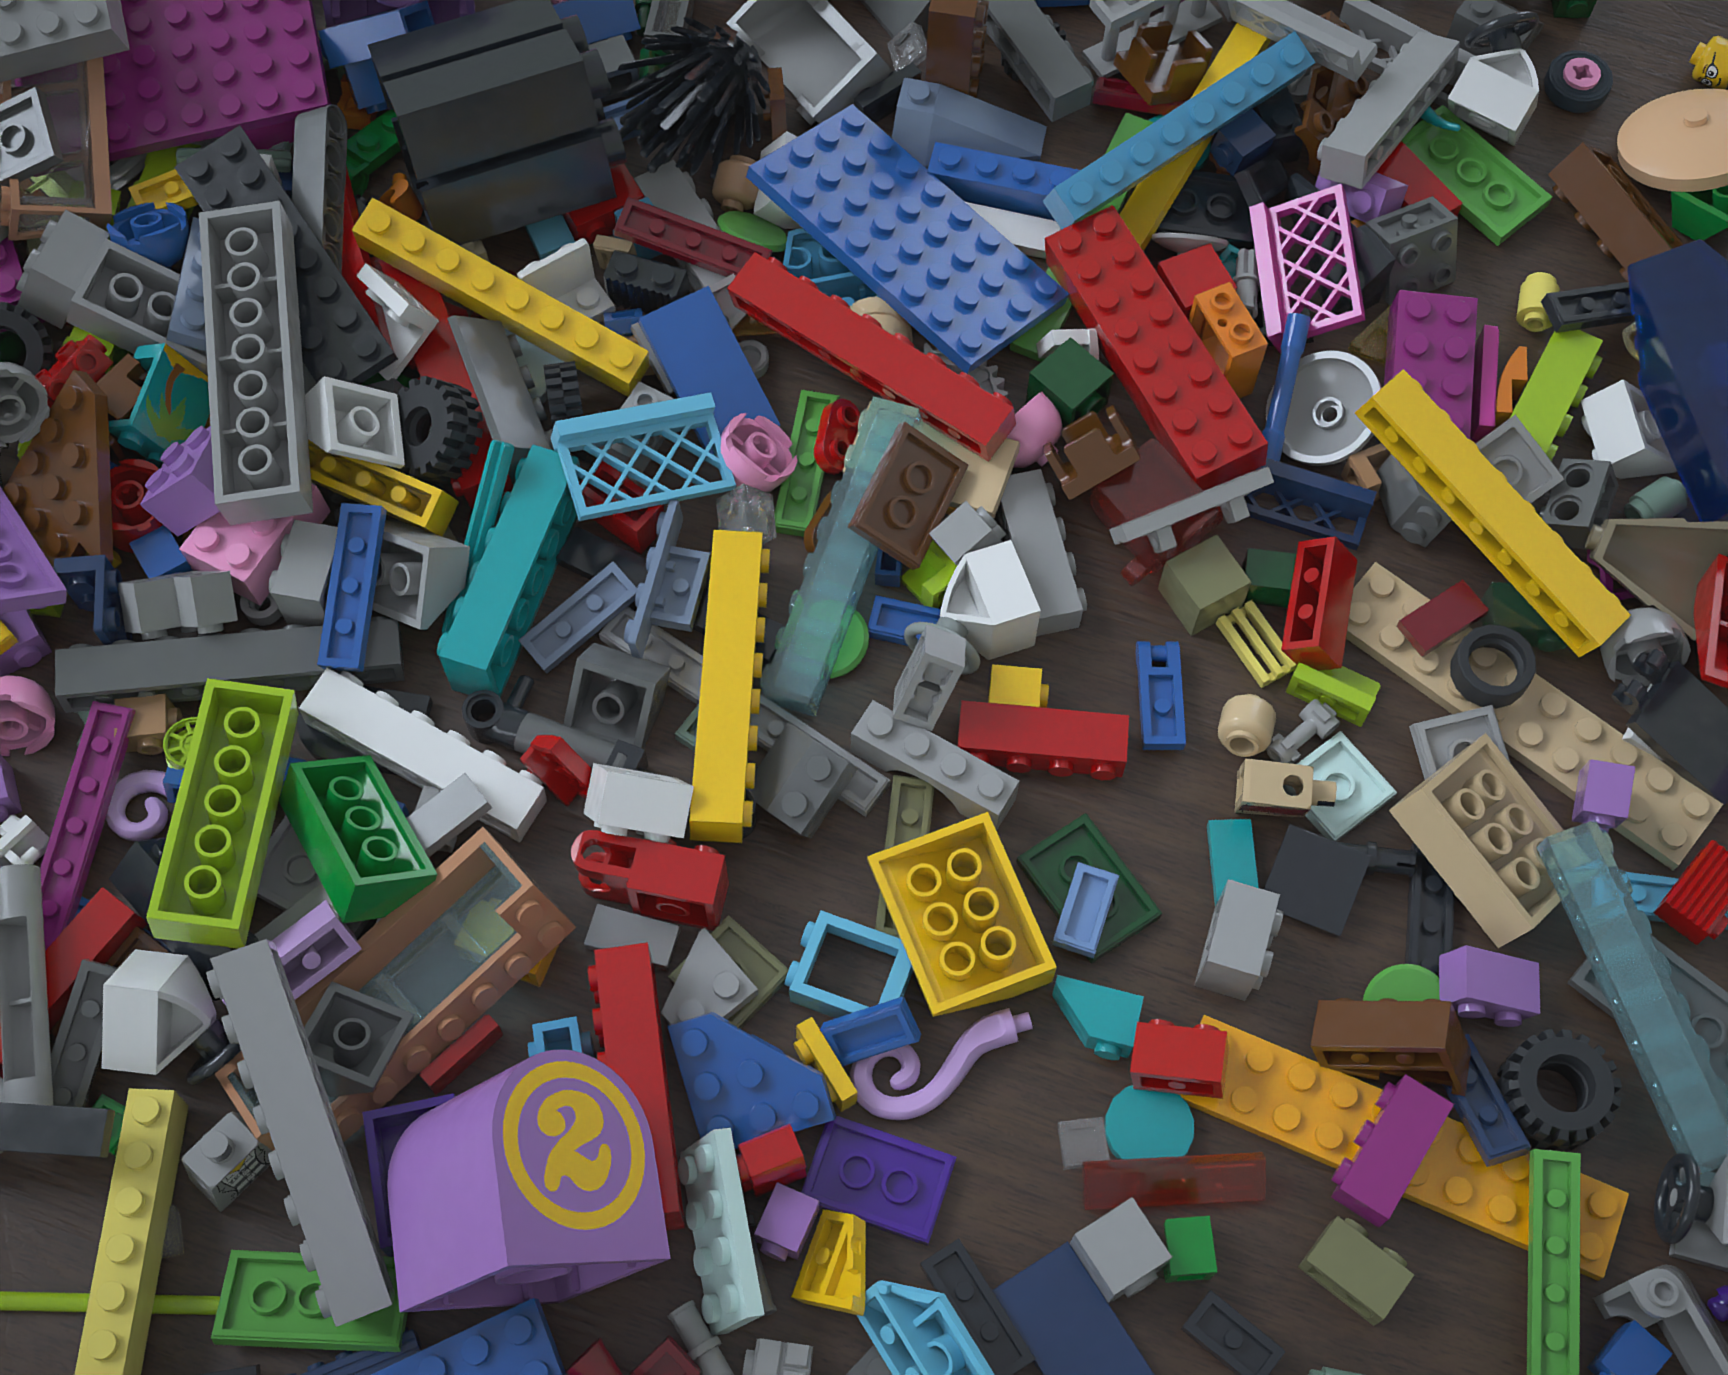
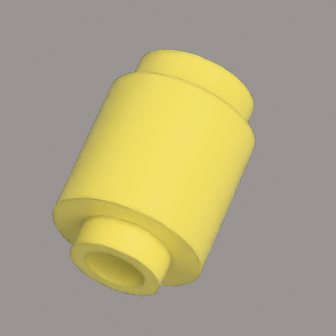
M1544 272L1533 273L1527 276L1525 282L1520 287L1516 320L1529 331L1540 332L1552 327L1541 300L1547 293L1560 291L1554 276Z

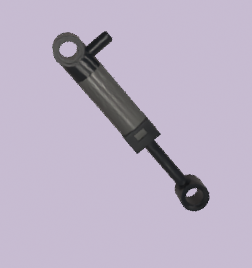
M519 676L507 702H503L499 695L489 690L475 691L468 695L463 702V719L470 735L479 743H496L524 754L537 735H554L562 737L591 768L593 763L656 774L646 770L648 761L646 751L643 748L619 739L616 744L522 709L534 686V680L529 676ZM491 712L495 714L489 721H476L483 713ZM747 789L745 801H753L752 827H743L742 839L753 832L757 823L755 800Z

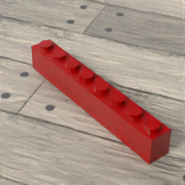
M754 252L727 287L733 305L988 462L1016 426L1013 404L1004 395L998 392L990 394L980 388L979 383L969 374L960 372V374L955 373L947 368L946 363L937 355L931 352L925 355L915 349L914 344L900 333L892 335L882 329V325L874 317L868 314H863L862 316L851 310L850 306L842 298L834 294L830 297L819 291V288L812 280L802 275L797 278L789 273L779 260L773 257L766 259Z
M375 256L371 257L370 260L373 268L399 282L439 320L409 361L410 369H418L420 377H433L462 386V388L472 392L471 397L477 399L447 319L451 316L442 293ZM480 404L475 411L482 412ZM483 412V421L477 423V428L483 429L482 438H476L475 445L480 447L477 455H470L469 459L473 463L469 469L460 468L462 472L461 477L458 479L451 478V485L457 498L464 495L471 509L474 508L488 450L493 440ZM509 474L507 475L502 497L507 491L511 492L514 487Z

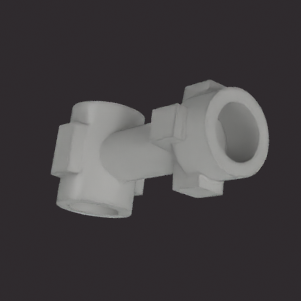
M1314 699L1299 714V717L1304 722L1285 738L1279 733L1272 738L1271 745L1266 749L1267 754L1273 762H1289L1293 764L1301 755L1297 749L1313 735L1317 734L1323 740L1339 726L1340 721L1336 718L1337 713L1326 702L1321 704L1317 699Z

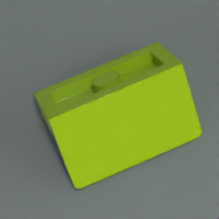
M1299 662L1285 692L1307 703L1314 699H1317L1321 704L1326 702L1337 713L1336 716L1362 727L1376 699L1380 683L1344 666L1340 669L1317 671Z

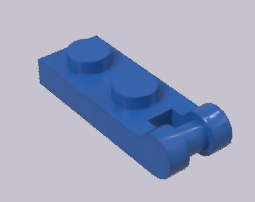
M1137 641L1135 654L1138 671L1142 750H1184L1186 735L1179 642L1166 641L1165 645H1150V641ZM1152 662H1165L1166 667H1152Z

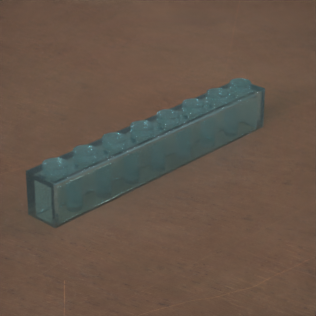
M873 396L869 409H864L860 415L858 422L859 436L855 445L851 444L846 452L844 460L846 470L842 480H837L831 492L832 507L828 517L823 516L817 530V539L819 541L814 553H809L806 557L803 567V576L805 578L800 590L796 589L790 599L789 612L791 615L786 627L782 626L777 633L775 640V650L777 651L772 664H767L762 673L760 681L762 691L767 699L778 706L816 717L878 547L847 527L898 424L905 421L922 432L924 424L919 408Z
M1596 819L1546 837L1536 848L1676 1153L1690 1154L1697 1162L1700 1175L1720 1168L1728 1154V1088L1720 1077L1715 1076L1708 1061L1711 1058L1709 1047L1701 1035H1696L1689 1020L1691 1011L1688 1002L1681 993L1676 992L1670 980L1671 968L1666 956L1655 948L1650 937L1652 933L1651 924L1646 914L1642 910H1638L1631 896L1633 889L1628 875L1624 870L1618 869L1612 856L1614 848L1611 838L1605 830H1600Z

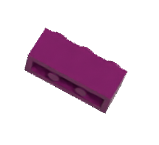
M1406 1074L1396 1085L1390 1082L1386 1084L1375 1103L1377 1107L1381 1108L1376 1120L1373 1123L1366 1119L1353 1143L1360 1146L1352 1161L1344 1157L1331 1178V1181L1338 1184L1331 1198L1378 1228L1391 1217L1454 1105Z

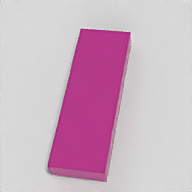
M1484 325L1475 343L1470 440L1475 444L1491 433L1495 426L1499 346L1498 326Z

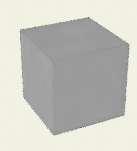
M1133 1197L1074 1234L1070 1242V1246L1108 1304L1124 1294L1127 1298H1130L1159 1278L1156 1273L1161 1271L1172 1258Z

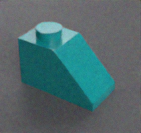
M1057 975L1052 997L1084 1047L1094 1049V1054L1104 1059L1119 1060L1120 1056L1128 1058L1134 1045L1136 1025L1139 1022L1144 996Z

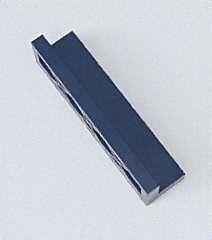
M1266 458V465L1256 470L1269 467L1274 483L1249 492V494L1244 496L1245 501H1247L1249 517L1318 539L1336 536L1345 547L1357 551L1377 492ZM1262 493L1273 495L1280 506L1270 510L1261 508L1254 497ZM1300 505L1312 507L1318 518L1309 522L1300 520L1292 509ZM1344 517L1356 521L1353 536L1336 531L1331 520Z

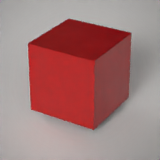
M1211 243L1158 263V275L1188 320L1195 295L1228 282L1237 291L1236 284Z

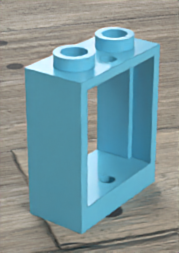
M820 910L816 923L811 921L807 923L800 946L805 947V951L800 962L793 960L785 979V985L790 987V1002L834 1018L869 1008L868 1006L807 985L827 932L895 956L894 964L878 1004L904 996L913 973V968L900 938Z

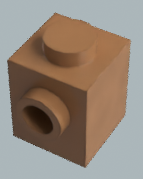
M166 694L115 699V705L133 708L136 711L127 735L129 744L126 752L137 751L144 755L162 753L166 732L172 725L183 719L180 708H175ZM183 727L178 729L175 734L183 731ZM114 728V738L117 732V728Z

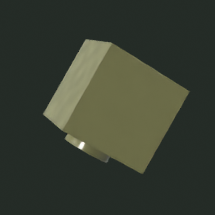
M1216 534L1166 561L1158 590L1188 633L1193 636L1215 624L1217 619L1224 614L1228 616L1237 607L1241 609L1251 581Z

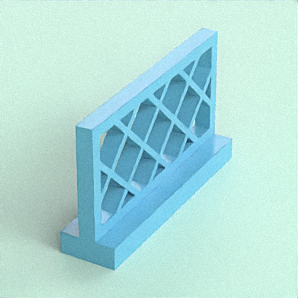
M711 392L555 421L550 439L554 451L559 453L578 520L583 521L667 504L670 500L682 501L734 490L736 483L732 471L726 466L721 454V436L713 414L716 406ZM706 427L710 442L705 450L685 439L690 429ZM662 435L675 443L667 457L646 446L651 437ZM623 442L636 450L628 465L607 453L612 444ZM679 446L699 457L692 472L671 460ZM711 448L713 449L714 455L709 453ZM585 450L597 457L590 471L587 472L573 464L570 452ZM640 454L661 465L653 479L632 468ZM602 461L622 472L614 487L594 476ZM703 461L719 469L722 477L721 481L710 483L696 475ZM666 468L686 479L681 489L670 490L658 483ZM627 475L648 487L643 496L632 498L619 491ZM577 477H579V478H581V479L583 480V482L581 483V485H579V482H578V478H577ZM588 483L608 494L603 504L586 507L582 492ZM690 483H693V484L696 485V486L688 487V486L690 485ZM652 490H654L655 492H657L656 494H651V495H650V493H651ZM613 498L619 500L616 502H611Z

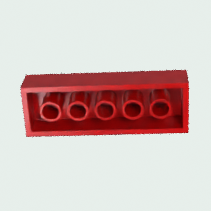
M646 942L594 950L596 965L588 966L591 993H594L595 1004H600V1008L592 1009L595 1035L599 1038L600 1047H605L604 1052H597V1060L607 1065L619 1075L640 1103L652 1135L666 1231L683 1229L686 1227L678 1175V1160L657 983L649 945Z

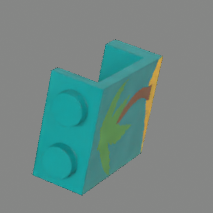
M166 343L137 347L133 358L140 362L141 366L148 371V374L130 418L109 421V432L118 438L119 444L128 449L135 450L145 457L146 461L156 465L159 469L163 465L160 458L164 451L174 442H178L180 445L184 443L198 427H205L210 414L208 376Z

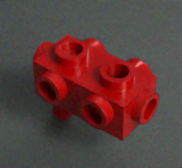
M88 334L83 340L76 342L70 340L55 354V358L58 361L49 371L43 369L35 375L47 391V405L49 408L52 407L73 370L86 372L97 383L106 375L104 372L113 364V361L105 355L107 352L106 347L94 336Z

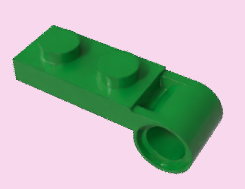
M394 109L387 110L347 140L346 166L354 196L357 194L362 196L369 183V174L401 151L391 118L397 117Z

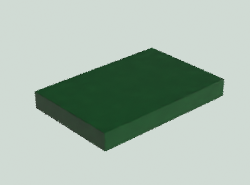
M1085 813L1018 856L1016 863L1058 920H1060L1078 862L1119 875L1094 958L1086 956L1092 964L1160 919L1162 912Z

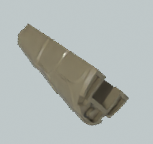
M1685 518L1607 519L1601 527L1597 525L1592 527L1585 548L1591 550V560L1645 606L1652 605L1655 609L1669 614L1682 627L1687 637L1691 640H1696L1693 612L1697 584L1718 554L1728 557V521L1687 522Z

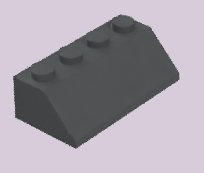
M457 315L448 317L447 319L492 439L508 442L514 446L508 474L515 485L517 465L522 457L527 458L532 444L554 451L550 439L552 429L544 431L541 424L542 421L548 419L539 397L532 399L529 393V389L535 387L527 365L519 367L516 359L523 356L515 333L507 336L501 321Z

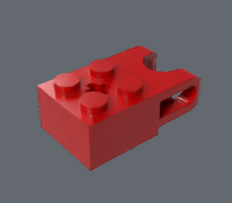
M598 830L584 831L574 840L571 847V857L575 868L579 872L580 885L587 895L602 900L631 905L633 914L701 929L706 928V930L714 931L719 926L729 880L725 855L719 854L718 850L704 845H696L694 849L677 846V843L669 839L668 843H661L641 838L613 835ZM592 845H598L605 851L594 852L585 859L583 858L586 848ZM590 878L599 880V881L604 882V883H602V884L592 883V881L590 880Z

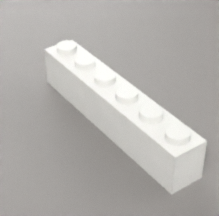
M326 668L298 708L306 724L364 756L370 755L373 761L422 789L423 786L442 791L462 774L466 773L492 806V809L478 820L519 843L521 842L547 802L545 790L542 786L543 783L538 777L525 770L517 773L505 766L506 761L492 751L485 750L483 753L470 747L468 739L453 730H449L448 733L434 727L435 723L428 716L419 711L413 710L412 713L401 709L398 707L399 703L389 694L383 691H377L374 694L363 688L364 684L351 673L342 671L341 674H338Z

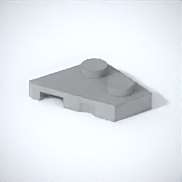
M703 928L690 950L661 1014L669 1025L711 1012L728 1020L759 993L756 986L706 928Z

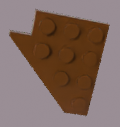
M73 370L50 408L49 417L42 422L40 432L33 437L3 488L7 498L53 567L54 559L80 557L85 556L87 552L90 556L106 555L110 563L112 564L108 396L86 372Z

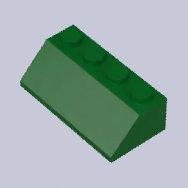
M370 755L290 763L279 803L343 924L384 918L436 880L438 874Z

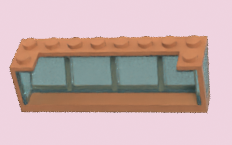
M484 827L478 830L436 869L438 875L433 883L382 918L358 940L362 948L359 952L295 999L304 1027L331 981L414 1014L411 1025L373 1092L334 1097L328 1096L343 1142L357 1132L364 1124L362 1112L380 1109L393 1099L403 1087L425 1069L455 1039L461 1036L470 1025L492 1007L497 1000L522 977L528 974L538 962L576 928L509 852ZM240 1051L229 1063L216 1072L215 1076L254 1137L274 1151L275 1147L270 1133L262 1135L254 1117L253 1107L260 1105L255 1089H246L241 1079L237 1062L244 1060L242 1051Z

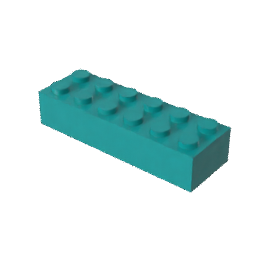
M532 444L527 458L522 457L515 473V485L511 492L507 491L501 501L499 521L496 526H491L485 538L486 550L481 561H475L469 575L470 586L465 597L460 596L455 604L453 611L454 622L449 633L444 632L439 640L437 655L454 691L470 695L475 691L489 690L501 698L523 647L518 640L529 632L558 565L556 556L567 541L577 521L578 516L559 453ZM571 456L573 464L580 467L578 458Z

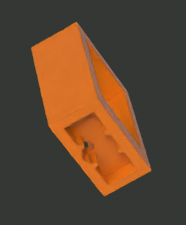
M1228 282L1195 295L1188 321L1240 399L1253 392L1268 342L1232 284Z

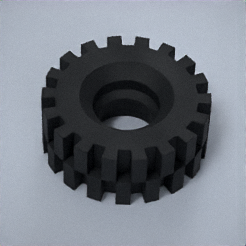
M421 376L420 380L414 378L408 381L410 388L402 386L398 391L401 397L398 400L405 465L401 469H395L416 479L436 484L451 483V478L458 479L462 476L460 468L469 469L473 463L469 459L470 455H477L480 448L475 445L476 438H482L483 429L477 428V423L483 421L482 412L475 411L479 403L476 398L471 397L472 392L462 388V386L428 376Z

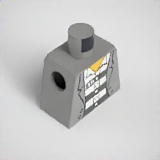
M232 1111L225 1115L183 1156L182 1162L190 1181L222 1212L271 1165L268 1153L272 1152V1150L254 1137L240 1113Z

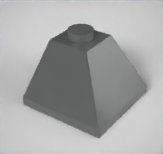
M331 981L304 1027L327 1095L334 1097L373 1092L411 1025L414 1014Z

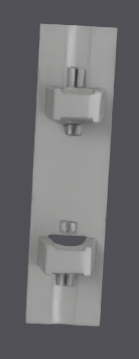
M1269 467L1259 469L1109 529L1115 545L1147 535L1154 552L1161 553L1177 546L1171 525L1175 524V522L1220 506L1228 524L1243 520L1250 516L1244 496L1249 494V492L1274 483Z

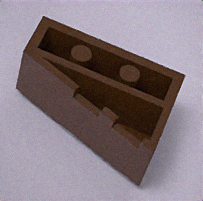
M1349 998L1318 1000L1310 1046L1321 1067L1379 1080L1380 1073L1401 1077L1406 1074L1422 1085L1423 1081L1452 1086L1451 1094L1466 1095L1471 1049L1451 1001L1432 998L1423 1001H1398L1391 998H1383L1379 1001H1354Z

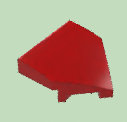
M537 735L530 743V747L520 758V761L528 768L526 771L538 777L566 807L570 805L577 795L586 799L592 768L562 737Z

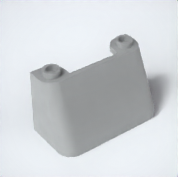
M748 0L727 22L731 29L738 31L737 36L742 38L750 47L754 45L760 59L769 68L782 67L783 84L801 104L796 110L811 126L816 121L820 124L848 106L854 105V98L863 89L873 87L893 72L889 65L827 0Z
M1662 1265L1655 1267L1593 1298L1605 1320L1616 1316L1623 1317L1630 1321H1637L1643 1328L1657 1322L1687 1375H1728V1344L1691 1280L1684 1271L1676 1266Z

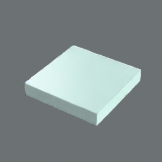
M1341 731L1297 763L1298 765L1313 767V780L1336 782L1335 806L1311 805V810L1305 815L1325 838L1338 842L1373 815L1397 794L1396 790ZM1283 785V789L1288 795L1296 796V791L1293 787Z

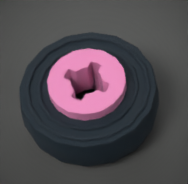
M1572 50L1560 54L1551 62L1544 78L1545 92L1550 101L1559 108L1574 113H1586L1596 110L1606 101L1613 85L1612 71L1607 63L1597 55L1587 51Z

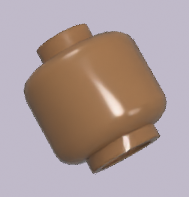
M732 155L729 160L719 163L712 188V196L721 204L723 211L743 212V210L754 209L759 188L747 179L746 175L748 167L755 163V160L741 155Z

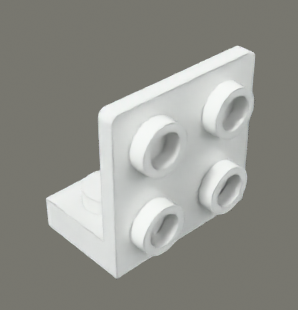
M585 238L562 246L557 252L540 261L531 262L517 274L518 279L598 323L604 320L603 313L615 312V305L595 279L590 247Z
M365 263L357 277L369 287L365 293L375 302L382 305L393 351L398 357V360L379 373L386 380L391 378L397 379L439 320L399 282Z

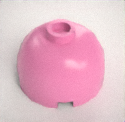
M1041 391L1015 414L1016 426L1007 436L1008 439L1016 440L1020 443L1019 453L1013 468H1026L1035 462L1042 467L1048 461L1044 455L1043 445L1051 442L1056 452L1059 451L1054 444L1061 436V417L1054 404Z
M747 413L739 414L729 422L720 435L723 459L726 466L732 471L736 483L735 488L750 494L771 492L786 481L795 470L797 455L792 459V454L789 451L793 444L786 433L766 417L758 415L753 420L744 418Z
M21 676L0 677V754L2 756H10V750L27 747L24 755L33 754L46 747L54 737V704L46 690L35 681Z

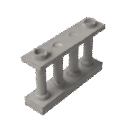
M1090 0L1089 7L1105 25L1103 41L1083 50L1082 56L1099 77L1108 78L1120 72L1113 65L1116 52L1130 49L1132 39L1136 37L1141 24L1169 21L1173 25L1168 45H1174L1185 40L1188 31L1197 30L1199 33L1220 23L1222 15L1209 0H1185L1181 3V0ZM1164 6L1163 12L1150 18L1152 11ZM1134 21L1132 27L1119 33L1120 27Z

